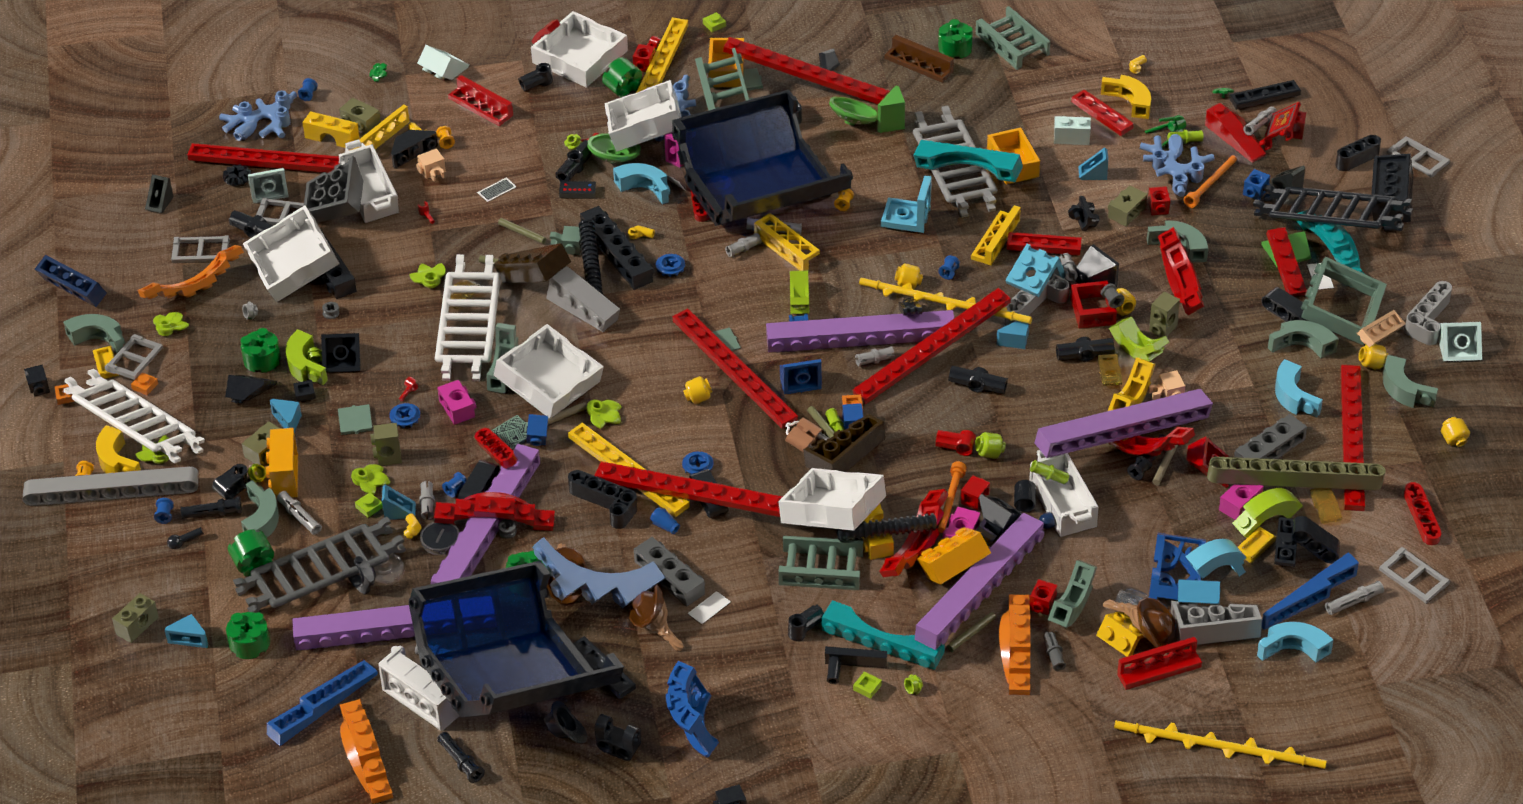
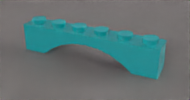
M927 140L920 141L913 155L916 166L919 168L934 170L951 164H971L987 169L999 180L1016 182L1023 168L1020 154Z
M833 600L822 616V631L862 644L868 648L887 651V654L916 663L925 668L935 670L945 653V644H941L934 650L916 641L915 635H896L875 629L862 621L850 606Z

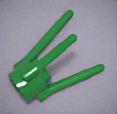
M1180 115L1161 118L1159 122H1169L1145 130V133L1167 127L1171 132H1183V129L1186 128V121ZM1168 140L1162 144V149L1169 144Z

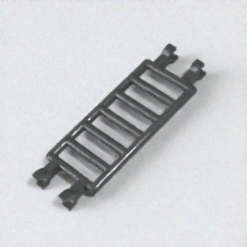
M385 517L373 526L368 527L367 524L359 525L251 570V576L233 580L235 586L238 587L235 590L238 596H241L248 589L258 585L264 594L257 598L249 597L245 599L249 606L247 608L249 612L256 613L260 608L267 605L277 608L360 573L357 566L351 568L348 566L334 544L345 540L356 557H363L372 567L387 562L390 554L406 551L404 545L401 544L404 543V539L401 535H398L391 542L384 545L380 544L375 536L393 533L392 528L389 526L391 521L388 517ZM364 533L379 556L368 560L353 539V536ZM327 548L342 572L331 575L316 552ZM309 555L324 579L313 583L298 559ZM290 563L306 587L294 591L279 567ZM272 570L287 595L276 599L261 574Z

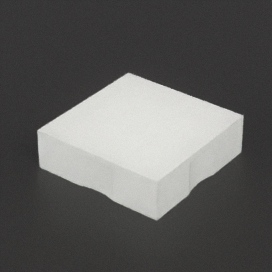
M574 11L560 22L561 25L552 33L544 35L531 46L532 63L536 65L548 63L551 65L552 72L586 88L609 68L608 66L612 61L622 57L628 51L626 34L608 26L600 25Z
M671 80L605 103L608 131L616 152L672 132V120L681 118L678 98Z
M306 206L301 207L283 218L273 227L262 231L243 243L251 260L258 268V273L266 289L276 302L339 264L315 218Z
M546 324L529 336L524 343L514 347L497 359L494 376L551 419L598 384L604 366L584 351L573 346L567 338Z
M811 468L800 479V482L779 500L781 523L855 530L886 497L884 475Z

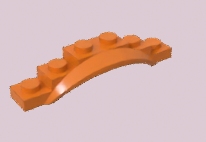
M234 245L218 252L214 260L202 272L184 282L170 285L153 282L139 289L138 293L140 297L147 299L157 297V293H159V296L167 297L168 299L176 296L177 292L181 296H186V298L191 297L199 289L205 290L212 287V283L217 281L215 275L218 276L225 273V269L230 267L228 260L234 261L238 259L239 255L244 253L243 249L239 245Z
M1009 594V610L1002 615L999 628V644L1003 668L1009 684V695H1030L1031 644L1029 595Z
M360 699L341 704L340 710L344 721L341 724L340 733L344 750L355 774L365 791L369 793L372 804L392 799L393 794L380 751Z

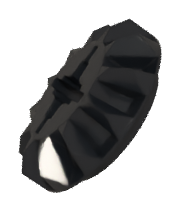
M242 164L227 167V170L223 171V180L232 186L243 185L249 181L248 174H251V170L248 169V166H242Z

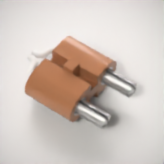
M804 417L800 421L788 422L785 425L787 427L785 441L802 452L808 446L810 448L814 447L812 444H815L818 439H829V437L822 434V428ZM789 426H794V428L789 432Z

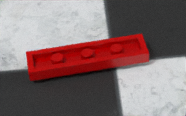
M1082 90L1072 96L1071 102L1118 135L1122 136L1133 129V122L1086 90Z
M1286 228L1268 230L1266 235L1285 291L1294 297L1306 295L1307 289Z
M1009 232L1007 250L1023 251L1026 244H1029L1031 248L1037 251L1041 249L1047 253L1080 255L1082 238Z

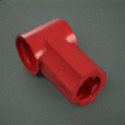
M938 430L935 446L955 449L958 454L968 456L972 454L976 435L969 430H963L960 433Z

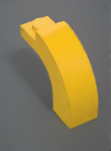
M1121 75L1120 79L1102 78L1101 95L1124 98L1132 104L1131 117L1149 119L1151 94L1142 82L1125 75Z
M1136 357L1126 385L1121 392L1114 393L1108 411L1142 403L1151 384L1150 379L1156 364Z
M107 425L99 433L96 440V451L102 470L105 473L141 471L139 462L118 455L125 445L123 432Z

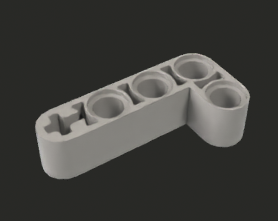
M1052 274L1039 297L1020 290L1011 299V303L1006 306L1007 311H1015V313L1029 316L1046 298L1056 303H1065L1068 300L1069 282ZM1005 318L1004 322L1006 325L1015 322V320L1010 321V319Z
M1437 282L1411 310L1406 318L1404 329L1406 335L1426 345H1435L1438 342L1440 324L1434 319L1450 302L1452 285L1449 282Z

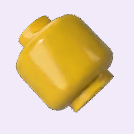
M906 263L901 267L898 266L895 274V281H897L898 286L902 287L907 283H911L912 289H915L917 285H921L923 274H920L918 266Z
M1118 288V293L1122 294L1125 299L1123 304L1116 308L1117 314L1122 316L1128 315L1136 307V299L1127 289Z
M1375 344L1370 348L1365 345L1360 349L1359 361L1364 367L1381 369L1389 354L1386 353V348L1382 345Z
M701 376L685 383L686 390H683L687 401L691 400L694 404L708 400L711 397L710 393L713 392L707 378L703 379Z
M1451 417L1443 422L1441 433L1448 445L1461 447L1467 443L1470 431L1461 418Z

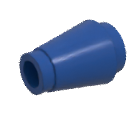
M658 507L650 517L653 525L672 534H675L680 528V525L665 508Z

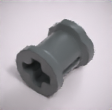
M1107 284L1101 290L1102 297L1109 301L1108 304L1111 308H1117L1123 304L1125 298L1122 294L1118 293L1117 287L1114 284Z

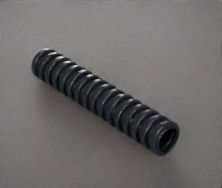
M585 219L578 224L585 281L603 295L595 223L593 220Z
M931 513L930 515L924 514V516L919 514L918 517L912 515L911 518L909 516H906V518L900 517L899 519L895 517L893 520L887 518L886 521L884 519H881V521L875 520V522L870 520L868 523L863 521L855 530L837 529V537L839 542H843V540L849 541V539L853 541L855 538L861 540V537L867 539L869 536L870 538H874V536L878 538L880 535L886 537V534L892 536L894 533L895 535H899V533L903 535L905 532L910 534L911 531L917 533L919 530L920 532L924 530L930 531V529L935 531L937 528L936 516L934 513Z

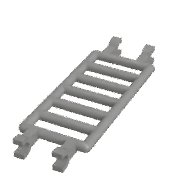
M949 106L941 107L943 112L941 118L945 122L927 126L922 111L915 112L917 119L915 120V125L918 128L913 130V134L918 145L921 140L946 142L964 138L966 143L956 145L976 148L963 121L953 119ZM958 127L960 132L923 139L921 135ZM976 165L941 173L938 168L931 169L948 203H956L961 218L968 217L967 209L969 205L965 200L977 197L984 198L989 212L996 211L994 205L996 199L992 194L997 193L998 190L987 169ZM981 172L982 177L946 184L944 181L947 178ZM987 183L989 187L957 195H951L950 190Z

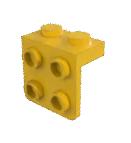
M1123 612L1106 614L1096 636L1126 657L1133 655L1139 640L1145 638L1140 630L1132 624L1131 618Z

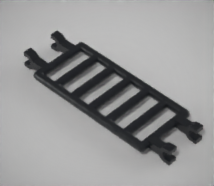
M1271 185L1263 187V191L1270 193L1264 196V201H1270L1273 198L1278 199L1275 205L1265 204L1261 200L1253 202L1254 207L1260 208L1255 210L1254 216L1269 214L1270 218L1373 229L1389 226L1398 231L1403 230L1404 224H1400L1397 221H1402L1403 214L1412 215L1413 208L1406 207L1411 206L1412 199L1397 201L1395 197L1290 186H1287L1285 189H1275ZM1290 194L1299 195L1289 212H1279ZM1307 195L1317 196L1306 214L1296 213ZM1324 197L1334 198L1323 216L1314 215ZM1342 199L1351 200L1341 218L1331 217ZM1359 201L1369 202L1358 220L1349 219ZM1377 202L1387 203L1377 221H1366ZM1391 210L1401 211L1403 213L1397 214L1394 217L1388 216Z

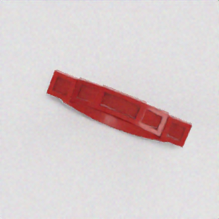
M1172 227L1158 236L1160 250L1171 290L1174 296L1180 299L1185 313L1190 315L1204 307L1201 293L1202 288L1193 263L1189 260L1186 249L1180 241L1178 232Z
M1177 427L1166 437L1148 438L1137 435L1109 442V444L1129 454L1157 456L1163 450L1169 451L1174 449L1176 445L1187 444L1195 436L1194 428Z
M946 489L929 491L925 499L920 503L916 517L919 514L924 516V514L930 515L934 513L938 526L944 515L941 507L949 495ZM936 528L935 531L932 529L930 531L924 530L923 532L919 530L917 533L911 531L899 551L892 557L885 559V563L879 571L882 577H896L901 574L902 569L911 568L915 561H918L917 558L922 556L921 553L931 548L940 534L938 529Z
M483 492L464 499H456L455 503L436 502L434 523L454 524V521L466 518L495 517L533 526V530L553 531L555 511L535 509V504H529L510 494Z

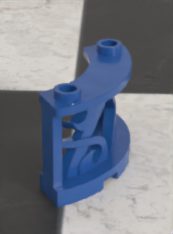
M1157 533L1154 562H1157V568L1153 567L1149 598L1157 599V597L1178 600V583H1175V580L1169 574L1161 572L1172 570L1178 561L1186 568L1190 575L1186 580H1201L1200 575L1185 557L1191 552L1192 546L1187 548L1185 554L1182 552V549L1186 542L1198 544L1199 547L1206 543V539ZM1165 539L1180 541L1179 547L1177 548L1170 542L1165 541ZM1165 559H1170L1171 563L1165 562Z
M678 661L667 683L669 685L668 694H666L667 707L675 722L685 731L692 747L702 756L708 758L719 743L707 731L704 722L705 709L711 694L707 692L696 675L697 672L694 667Z

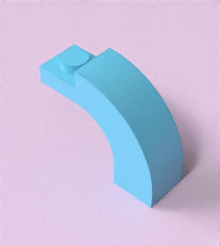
M642 163L625 164L613 168L614 182L621 192L637 187L647 188L655 193L662 204L669 202L668 195L670 194V189L667 185V175L660 169Z
M1284 359L1278 368L1275 393L1278 401L1284 408L1295 415L1299 411H1303L1318 417L1321 413L1323 399L1306 393L1297 387L1296 384L1300 380L1302 366Z
M1228 539L1209 541L1185 556L1202 579L1213 570L1224 565H1230L1239 577L1246 572L1242 564H1244L1243 560L1247 557L1234 542Z
M1301 622L1280 623L1270 627L1268 637L1260 640L1257 656L1263 661L1280 650L1291 648L1306 653L1312 660L1318 662L1331 654L1333 639L1321 629L1310 624Z

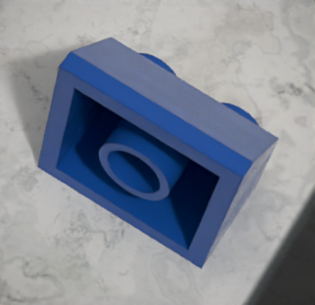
M821 359L780 365V381L784 394L822 389Z

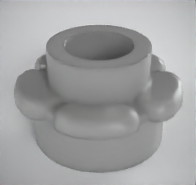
M249 301L243 305L244 317L253 320L258 315L256 304Z

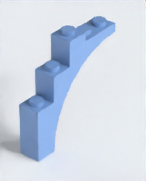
M544 537L532 547L535 556L542 560L551 573L550 576L555 578L550 583L551 590L561 601L578 589L582 590L583 597L590 601L591 604H594L611 592L614 601L624 608L634 601L642 591L650 590L665 578L654 561L642 568L629 572L603 573L580 567L567 560Z

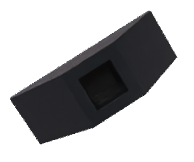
M408 130L395 137L391 152L393 168H397L418 155L437 147V133L428 130Z
M1279 517L1274 564L1295 567L1297 542L1292 539L1294 519Z

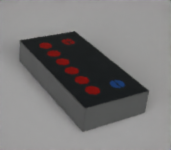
M560 181L559 198H595L596 181Z

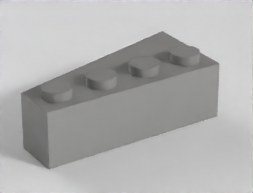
M568 266L564 267L549 281L546 299L598 330L604 332L618 320L620 308Z
M1171 601V614L1175 619V634L1178 641L1195 637L1198 645L1261 637L1262 618L1257 605L1230 604L1228 607H1223L1210 603V606H1201L1198 603L1189 602V605H1182L1178 601Z

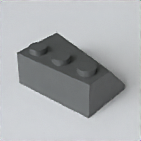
M354 156L348 158V162L345 164L334 166L335 169L327 174L324 172L307 182L304 206L308 208L317 223L360 212L364 181Z

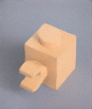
M437 149L417 156L418 163L416 166L418 172L422 173L426 179L431 178L433 181H436V175L444 178V172H446L445 161Z
M1176 370L1159 374L1158 384L1150 385L1148 392L1152 393V400L1160 399L1161 396L1165 398L1185 393V384Z

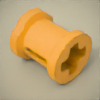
M448 126L439 127L436 133L437 138L440 139V147L444 149L453 147L455 140L451 136V128Z
M851 189L838 192V198L834 201L835 208L840 211H847L850 207V201L854 198V192Z
M80 461L76 466L77 474L75 476L91 475L94 471V465L88 461Z

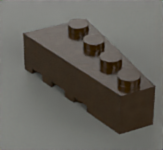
M559 243L509 254L504 253L498 257L499 260L493 265L496 271L501 274L503 283L547 282L571 263V260L563 244Z
M868 414L849 424L848 429L834 432L833 437L827 440H819L817 445L812 448L806 447L803 449L805 466L809 469L816 468L847 472L886 439L884 421Z

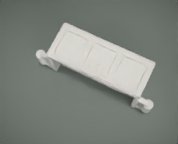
M359 139L345 143V153L339 154V164H345L348 162V158L352 156L356 158L364 181L360 205V214L364 222L367 223L399 213L398 195L373 144L365 146Z
M1037 450L1038 462L1048 466L1053 465L1054 468L1070 475L1068 482L1062 484L1052 479L1046 480L1044 476L1030 472V481L1036 485V495L1046 513H1052L1055 520V529L1059 536L1062 537L1097 527L1099 506L1068 453L1046 458L1040 450Z
M401 645L393 646L391 653L378 663L382 690L430 724L443 731L459 717V714L452 708L451 703L442 694L440 688L433 682L429 673L406 657L404 647ZM462 691L467 700L471 701V697Z

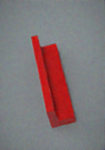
M462 75L456 78L457 88L448 94V99L497 126H501L513 116L512 102ZM461 93L466 97H457V95ZM476 101L478 104H470L468 102ZM489 108L491 111H482L481 109ZM502 115L500 119H497L493 116Z
M1191 637L1119 659L1117 675L1125 690L1201 668L1202 661L1196 652L1197 639Z

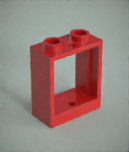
M1108 281L1071 285L1070 300L1079 329L1116 324L1117 310L1109 306V301L1106 298L1107 307L1083 310L1080 299L1102 297L1101 290L1108 284Z

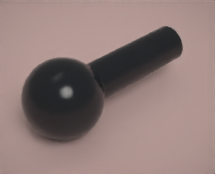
M200 527L181 536L171 535L167 540V545L170 549H179L183 543L203 535V529Z

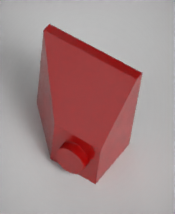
M1205 436L1188 445L1186 460L1207 476L1211 458L1229 457ZM1220 484L1225 488L1229 487V484Z

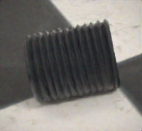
M1020 480L1014 486V506L1017 510L1028 512L1036 506V485L1030 480Z

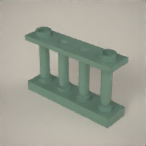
M1010 6L1006 7V17L991 24L986 23L982 18L976 21V35L1016 70L1022 68L1023 57L1040 50L1046 56L1050 54L1049 39L1043 36ZM1007 23L1013 26L1001 33L995 30ZM1017 32L1023 35L1011 42L1005 39ZM1027 41L1034 44L1021 51L1015 48Z
M732 48L734 57L707 64L703 63L702 57L695 59L708 111L716 109L714 103L717 100L744 93L746 101L753 99L748 96L740 64L743 63L740 53L737 54L735 48ZM736 63L737 72L712 79L711 77L707 78L706 73H710V70ZM740 78L742 86L719 93H711L710 88H713V85Z
M783 536V552H788L787 565L779 566V585L859 590L860 571H855L856 557H863V541L843 540V542H839L838 539ZM796 553L808 554L807 567H794ZM816 554L828 555L827 569L815 568ZM836 555L848 556L847 570L835 569Z

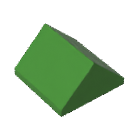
M895 86L878 104V132L880 133L905 129V101L899 86Z
M1305 231L1289 234L1288 237L1297 263L1311 259ZM1262 241L1261 245L1277 267L1269 241Z

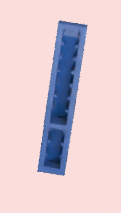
M1348 552L1263 613L1261 627L1266 630L1329 598L1331 588L1357 576L1359 562Z
M365 660L303 695L300 697V704L267 723V735L279 746L283 745L378 675V671Z

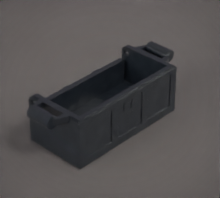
M1411 153L1374 156L1371 195L1395 197L1397 201L1412 199L1414 173ZM1377 202L1372 210L1373 221H1377L1387 203ZM1391 210L1388 216L1394 217L1397 214L1403 213L1401 211ZM1403 214L1402 221L1397 222L1400 224L1411 222V215ZM1383 226L1384 231H1398L1392 227Z

